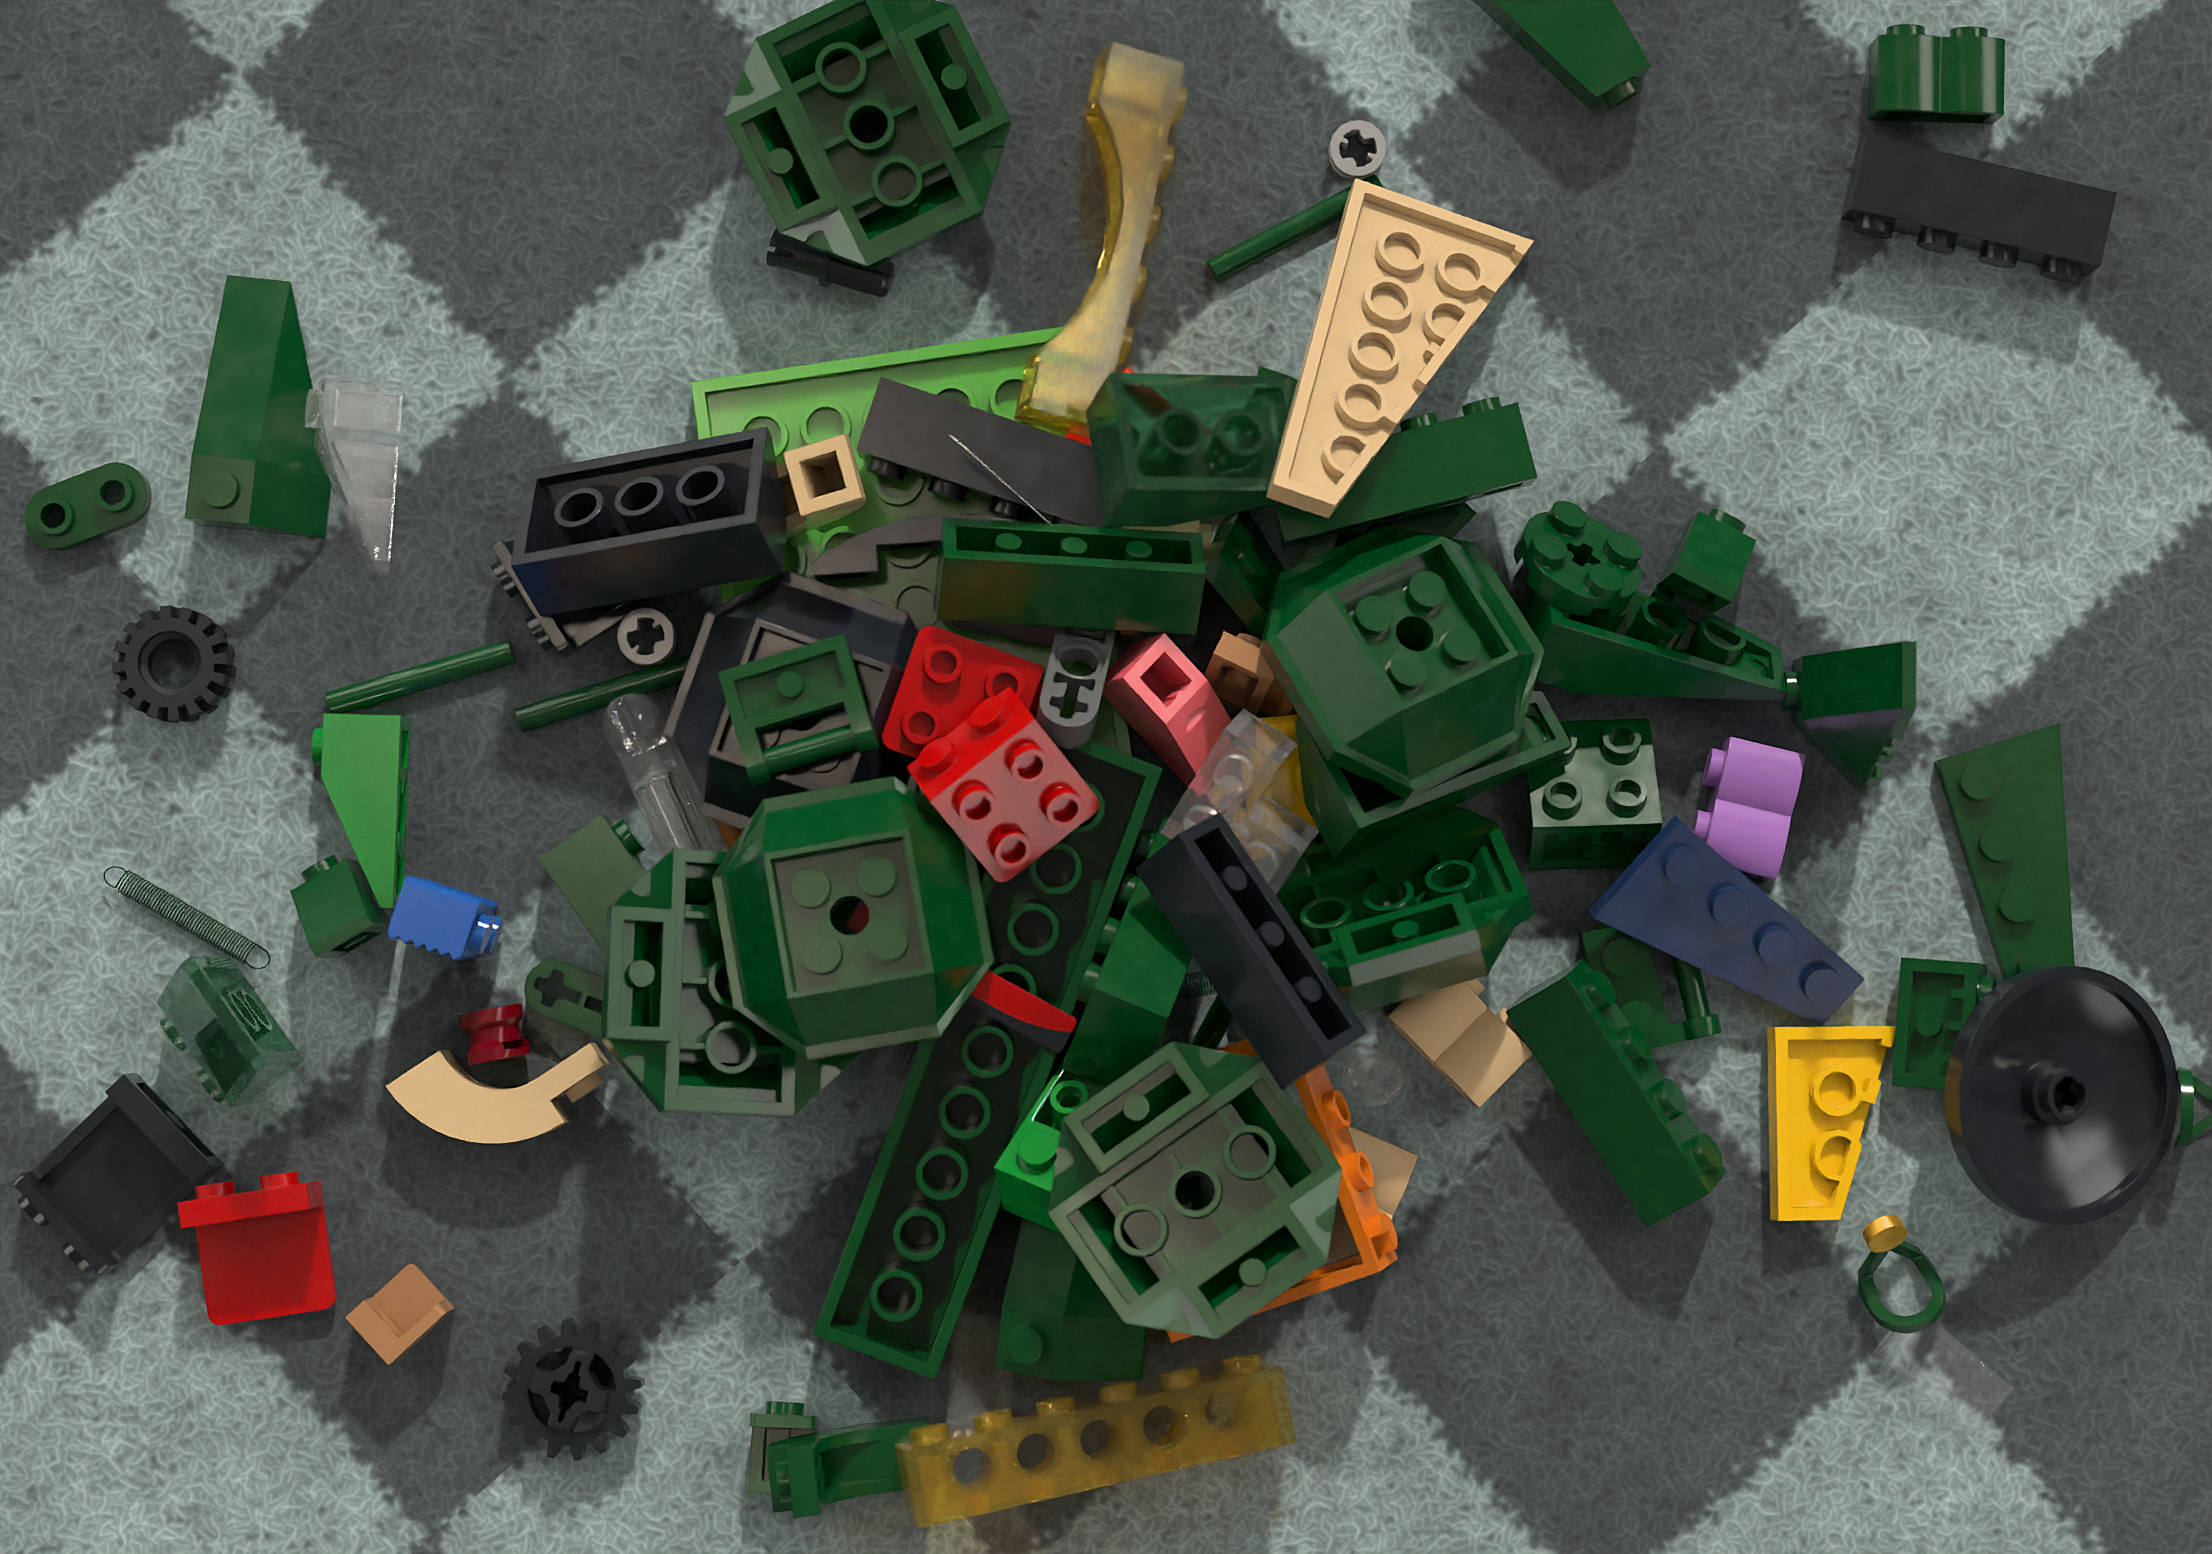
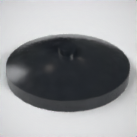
M2041 966L2020 972L2001 982L1977 1004L1965 1021L1953 1046L1946 1074L1945 1113L1947 1127L1957 1158L1967 1176L1986 1198L2003 1210L2024 1219L2048 1224L2073 1225L2094 1221L2111 1214L2130 1201L2146 1185L2160 1164L2172 1135L2177 1112L2178 1084L2175 1060L2171 1045L2158 1017L2148 1003L2129 985L2110 974L2087 967Z

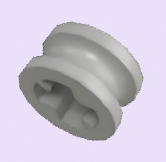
M1363 120L1349 121L1341 125L1332 136L1328 149L1329 162L1334 171L1342 178L1355 181L1356 178L1363 180L1376 174L1381 168L1386 154V141L1381 131L1372 123ZM1351 135H1358L1362 144H1373L1375 154L1368 153L1366 158L1369 164L1357 167L1353 158L1342 159L1339 147L1347 148L1348 140L1345 138Z
M640 608L631 611L623 618L618 627L617 641L620 650L630 661L640 666H654L663 663L671 656L676 646L677 635L674 625L663 613L651 608ZM654 620L652 627L657 630L662 626L665 634L663 641L654 643V653L650 655H640L639 653L642 648L636 645L632 649L629 641L630 634L640 631V621Z

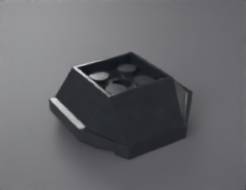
M784 571L783 574L776 575L706 612L663 732L699 814L744 829L763 799L891 776L896 777L917 792L919 785L906 768L916 759L886 748L881 740L886 720L918 633L909 614L789 571ZM844 633L875 729L879 749L863 754L859 753L858 748L772 774V782L753 787L745 768L718 672ZM845 706L823 712L817 725L807 731H797L792 729L789 724H784L758 732L762 747L765 750L850 723Z

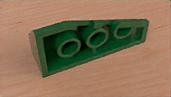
M227 275L192 451L185 518L199 526L326 539L333 474L329 456L326 452L319 419V409L316 397L314 396L306 359L305 344L290 281Z
M1656 584L1650 597L1636 591L1628 606L1621 613L1608 617L1607 615L1611 608H1594L1589 617L1568 613L1545 601L1531 587L1529 588L1522 615L1545 649L1535 681L1541 685L1554 686L1578 694L1782 701L1787 693L1781 649L1715 614L1706 615L1701 619L1700 623L1688 618L1685 612L1672 602L1675 593Z
M1900 641L1802 656L1793 661V671H1784L1787 693L1781 701L1782 708L1793 710L1792 724L1855 789H1869L1879 786L1882 780V766L1876 765V763H1890L1893 757L1892 741L1894 738L1903 737L1916 710L1917 641Z
M1532 691L1520 737L1510 750L1406 800L1384 789V784L1358 776L1328 761L1301 717L1299 716L1295 721L1304 803L1334 859L1388 839L1568 751L1572 746L1542 691Z
M1022 1218L1002 1306L995 1368L1054 1381H1126L1142 1379L1149 1327L1123 1322L1061 1232H1055Z

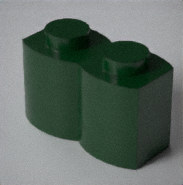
M1899 24L1887 27L1886 34L1878 35L1869 45L1868 120L1994 124L2004 115L2005 39L1988 37V29L1976 26L1953 28L1949 30V37L1925 35V27L1915 24Z

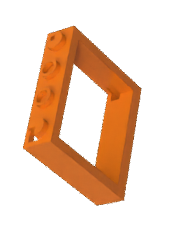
M1247 1037L1213 1049L1251 1057L1258 1055ZM1327 1062L1297 1080L1295 1085L1309 1122L1342 1167L1338 1198L1359 1252L1321 1265L1253 1315L1375 1274L1398 1260L1395 1253L1398 1240L1394 1225L1385 1212L1380 1213L1371 1190L1374 1186V1174L1371 1164L1366 1155L1355 1148L1348 1126L1351 1124L1350 1110L1343 1094L1338 1089L1333 1090L1324 1066ZM1167 1331L1171 1343L1194 1336Z

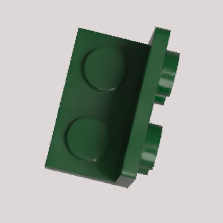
M1644 718L1559 721L1572 746L1568 751L1526 771L1530 807L1527 837L1528 870L1628 867L1662 829L1650 722Z

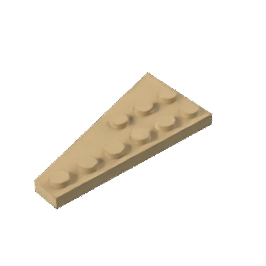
M1356 178L1346 200L1266 497L1329 519L1523 260L1534 241Z

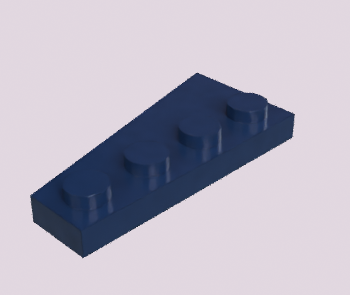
M1675 815L1589 910L1594 919L1820 1026H1823L1865 980L1855 968Z

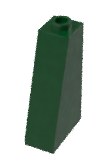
M1473 0L1587 108L1591 109L1605 101L1609 109H1613L1643 90L1638 81L1645 77L1651 64L1613 0Z

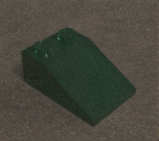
M1109 372L1085 411L1105 526L1168 527L1282 503L1266 496L1295 393L1292 377Z
M189 957L179 965L156 1002L166 1016L160 1020L163 1031L180 1051L183 1052L189 1048L203 1068L197 1072L201 1085L218 1104L226 1100L230 1107L243 1106L305 1062L232 958Z

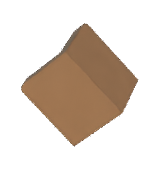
M409 1264L373 1297L362 1301L345 1318L386 1364L390 1365L402 1358L450 1314L455 1307L417 1265Z

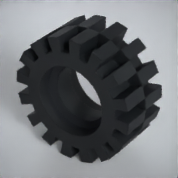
M168 605L160 606V610L155 612L148 609L139 614L141 617L139 622L136 624L129 622L125 626L123 631L127 633V636L123 642L117 640L113 650L119 653L118 662H112V672L119 675L120 682L116 686L120 694L126 695L130 699L128 704L135 710L165 722H192L199 720V716L204 713L211 714L218 708L217 702L222 697L227 698L231 691V688L228 687L230 678H235L237 667L232 666V657L236 655L233 645L229 644L225 638L228 635L211 618L185 607L176 608ZM174 640L185 641L193 647L197 654V674L185 687L166 689L157 682L153 675V657L163 644Z

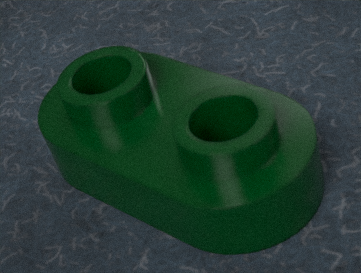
M119 462L104 464L36 492L29 500L25 509L24 520L26 529L37 543L49 549L63 551L75 548L139 522L150 508L152 500L151 487L146 477L130 465ZM122 483L125 488L124 499L119 504L110 505L106 499L108 488L112 484ZM62 506L66 513L65 521L61 526L51 528L47 523V514L53 507Z

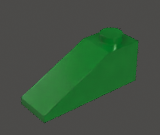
M323 713V728H315L312 737L314 766H321V779L379 907L395 909L404 883L410 719L400 715Z

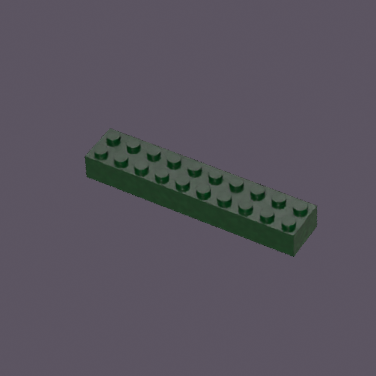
M1091 740L1079 747H1058V749L1098 798L1099 808L1097 812L1011 880L998 882L985 870L980 883L994 957V964L989 971L1070 1016L1077 1000L1075 999L1094 955L1163 770L1158 765ZM967 1003L963 1005L940 1038L921 1042L813 1335L935 1380L1001 1204L994 1167L1040 1097L1057 1052L1052 1051Z

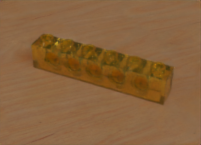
M1260 1354L1244 1355L1224 1360V1372L1200 1377L1199 1368L1197 1367L1180 1369L1160 1375L1161 1386L1138 1390L1136 1381L1122 1382L1099 1388L1100 1399L1075 1404L1074 1395H1065L1036 1402L1037 1413L1012 1418L1011 1409H1001L973 1416L974 1427L949 1432L947 1423L932 1424L909 1431L911 1441L895 1444L909 1521L917 1528L927 1527L1297 1443L1282 1366L1270 1362L1262 1363ZM1226 1392L1233 1403L1231 1417L1223 1425L1212 1427L1206 1417L1207 1403L1215 1394ZM1157 1406H1165L1171 1416L1170 1429L1161 1439L1150 1441L1143 1430L1144 1418L1151 1409ZM1094 1420H1103L1109 1429L1108 1443L1099 1453L1088 1455L1083 1451L1080 1444L1081 1432L1088 1423ZM1031 1434H1041L1047 1445V1453L1044 1460L1034 1468H1022L1017 1459V1449L1020 1442ZM977 1448L981 1451L984 1458L982 1473L974 1481L967 1483L958 1482L953 1472V1464L956 1457L965 1449Z

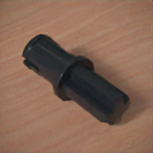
M777 228L770 240L769 246L776 248L774 252H767L766 263L768 266H777L819 279V286L827 288L831 283L874 296L886 297L893 284L895 265L891 261H887L868 271L781 237Z

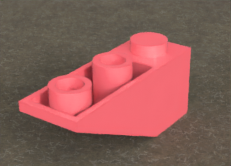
M1165 633L1134 642L1108 670L1102 695L1214 815L1220 811L1227 821L1253 793L1252 754L1209 681Z

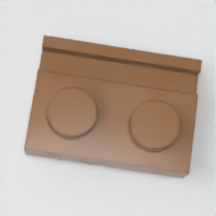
M1224 631L1204 674L1220 702L1254 718L1259 709L1274 717L1288 715L1293 705L1260 653L1262 640L1248 634H1238L1235 637Z

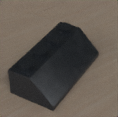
M763 427L527 471L510 566L539 615H552L783 574L788 529L774 446L768 428Z

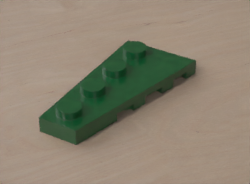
M2059 723L1934 761L2003 981L2015 974L2036 967L2049 965L2075 966Z

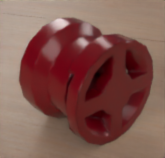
M522 1003L458 1015L460 1027L469 1034L471 1044L466 1052L468 1066L532 1054L530 1043L522 1037L519 1025L524 1017Z

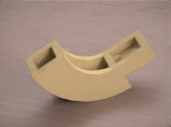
M846 434L784 452L785 461L776 465L786 512L787 538L849 515L861 508L867 501L850 438Z
M597 1042L589 1043L528 1084L516 1088H498L484 1084L470 1076L458 1064L448 1049L439 1050L386 1085V1087L407 1112L440 1133L469 1142L501 1144L540 1136L570 1122V1116L558 1099L566 1094L570 1101L574 1103L604 1083V1080L598 1072L610 1065L611 1062Z

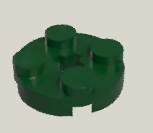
M1568 501L1555 502L1550 511L1534 515L1527 522L1514 547L1516 565L1523 558L1524 564L1530 570L1525 581L1531 589L1545 601L1574 615L1589 617L1594 608H1611L1607 617L1617 615L1628 606L1641 583L1642 571L1639 560L1643 550L1639 542L1626 533L1615 532L1603 523L1588 517L1578 505Z

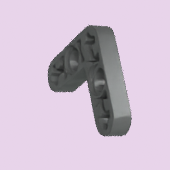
M935 584V591H934V598H933V610L935 611V613H936V615H937V606H936V584ZM942 620L946 624L962 629L1051 647V655L1042 687L1036 720L1059 748L1079 747L1090 740L1094 733L1117 630L1094 631L1075 627H1028L1022 624L963 623L956 620ZM1069 661H1081L1092 667L1094 673L1087 676H1074L1066 672L1061 665ZM1064 698L1077 701L1072 719L1060 717Z

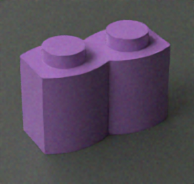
M1734 737L1723 740L1721 750L1711 748L1703 772L1702 785L1712 787L1707 812L1696 810L1691 829L1746 876L1768 882L1776 880L1782 863L1791 815L1801 782L1805 754Z

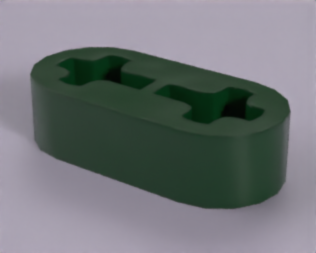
M559 960L541 962L532 968L526 978L524 987L526 1000L531 1008L542 1016L602 1038L603 1014L588 1008L587 1005L590 997L603 1001L604 976ZM557 970L565 974L563 984L570 989L582 993L578 1004L567 999H557L553 1007L544 1003L546 993L538 989V982L541 977L553 978Z

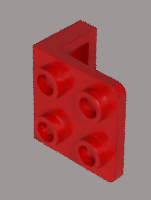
M935 626L923 627L917 633L881 735L882 743L890 750L917 759L929 743L948 735L967 720L981 702L990 697L997 696L1009 686L1033 717L1036 718L1043 683L1039 681L1045 666Z
M1010 686L997 696L990 697L981 702L967 720L945 737L938 738L929 743L922 750L919 757L906 767L932 805L990 875L998 882L1011 880L1095 814L1099 808V800Z
M298 1171L259 1177L261 1189L237 1193L234 1181L195 1186L197 1199L177 1203L181 1229L196 1227L207 1314L212 1323L226 1325L325 1310L335 1304L337 1290L321 1180L300 1183Z

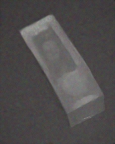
M326 374L319 381L318 390L308 389L305 405V427L315 428L314 446L368 576L383 577L390 570L404 382Z

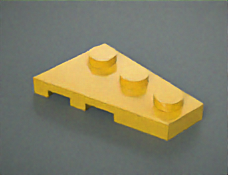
M1896 1026L1767 1027L1770 1220L1841 1219L1862 1149L1859 1140L1870 1104H1875L1882 1082L1878 1080L1887 1048H1892Z

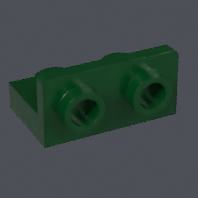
M1901 957L1891 1085L1945 1090L1948 1064L1959 1032L1977 1004L1997 986L1996 978L1987 977V965L1971 962Z

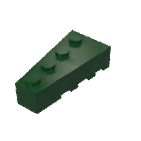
M1167 810L1158 833L1145 829L1131 865L1138 867L1177 834L1199 822ZM1128 872L1113 906V909L1124 913L1123 918L1119 921L1108 917L1094 952L1106 958L1104 964L1099 966L1090 962L1075 998L1087 1003V1006L1062 1066L1064 1070L1106 1087L1153 1055L1192 958L1191 953L1141 878Z

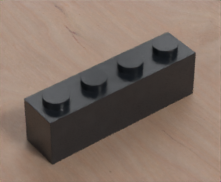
M1867 134L1857 146L1841 219L1856 222L1855 232L1864 236L1891 239L1893 231L1918 237L1916 245L1928 251L1950 254L1954 253L1955 246L1980 251L1978 260L1991 266L2015 268L2018 260L2042 266L2040 275L2045 278L2074 283L2078 282L2079 275L2087 277L2101 266L2117 192Z
M884 377L880 378L856 449L861 459L869 461L866 469L868 472L903 483L906 473L928 480L930 483L927 491L960 503H964L966 494L991 501L988 509L989 512L1016 522H1025L1027 514L1040 517L953 439L955 438L1046 520L1052 521L1051 524L1106 527L1126 468V457Z
M1220 811L1177 834L1135 869L1281 1090L1320 1067L1368 1033Z

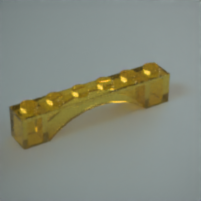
M1112 42L1095 59L1082 118L1096 146L1105 180L1107 221L1103 252L1093 282L1075 314L1052 340L1027 358L1014 419L1066 434L1073 433L1088 438L1101 430L1104 424L1109 425L1115 416L1120 397L1119 388L1112 386L1117 363L1123 364L1125 362L1133 340V327L1126 326L1131 303L1136 304L1139 301L1147 277V267L1140 265L1145 242L1150 243L1154 238L1160 220L1161 209L1160 206L1153 205L1158 182H1165L1174 157V147L1167 145L1171 123L1176 124L1179 121L1187 100L1188 89L1186 86L1180 85L1184 63L1116 42Z

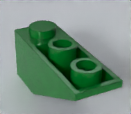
M1065 1058L994 1167L1003 1209L1060 1233V1230L1049 1216L1048 1208L1059 1148L1062 1119L1106 1088V1086L1062 1069Z

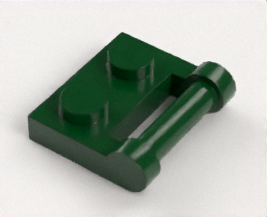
M844 633L718 672L745 768L753 787L772 782V774L858 748L859 753L863 754L879 749L875 729ZM845 706L850 724L769 749H763L758 732Z
M1611 926L1579 934L1584 956L1594 970L1602 972L1610 981L1616 995L1615 1003L1629 1024L1637 1026L1644 1033L1651 1049L1722 1033L1718 1013L1711 1014L1700 968L1671 955L1686 1020L1668 1024L1650 945Z

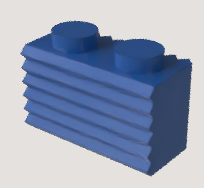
M407 876L387 932L391 940H402L403 944H414L416 948H427L428 952H438L440 956L452 957L453 960L474 961L480 958L482 953L489 955L493 953L498 943L504 920L494 916L499 904L498 902L429 879Z

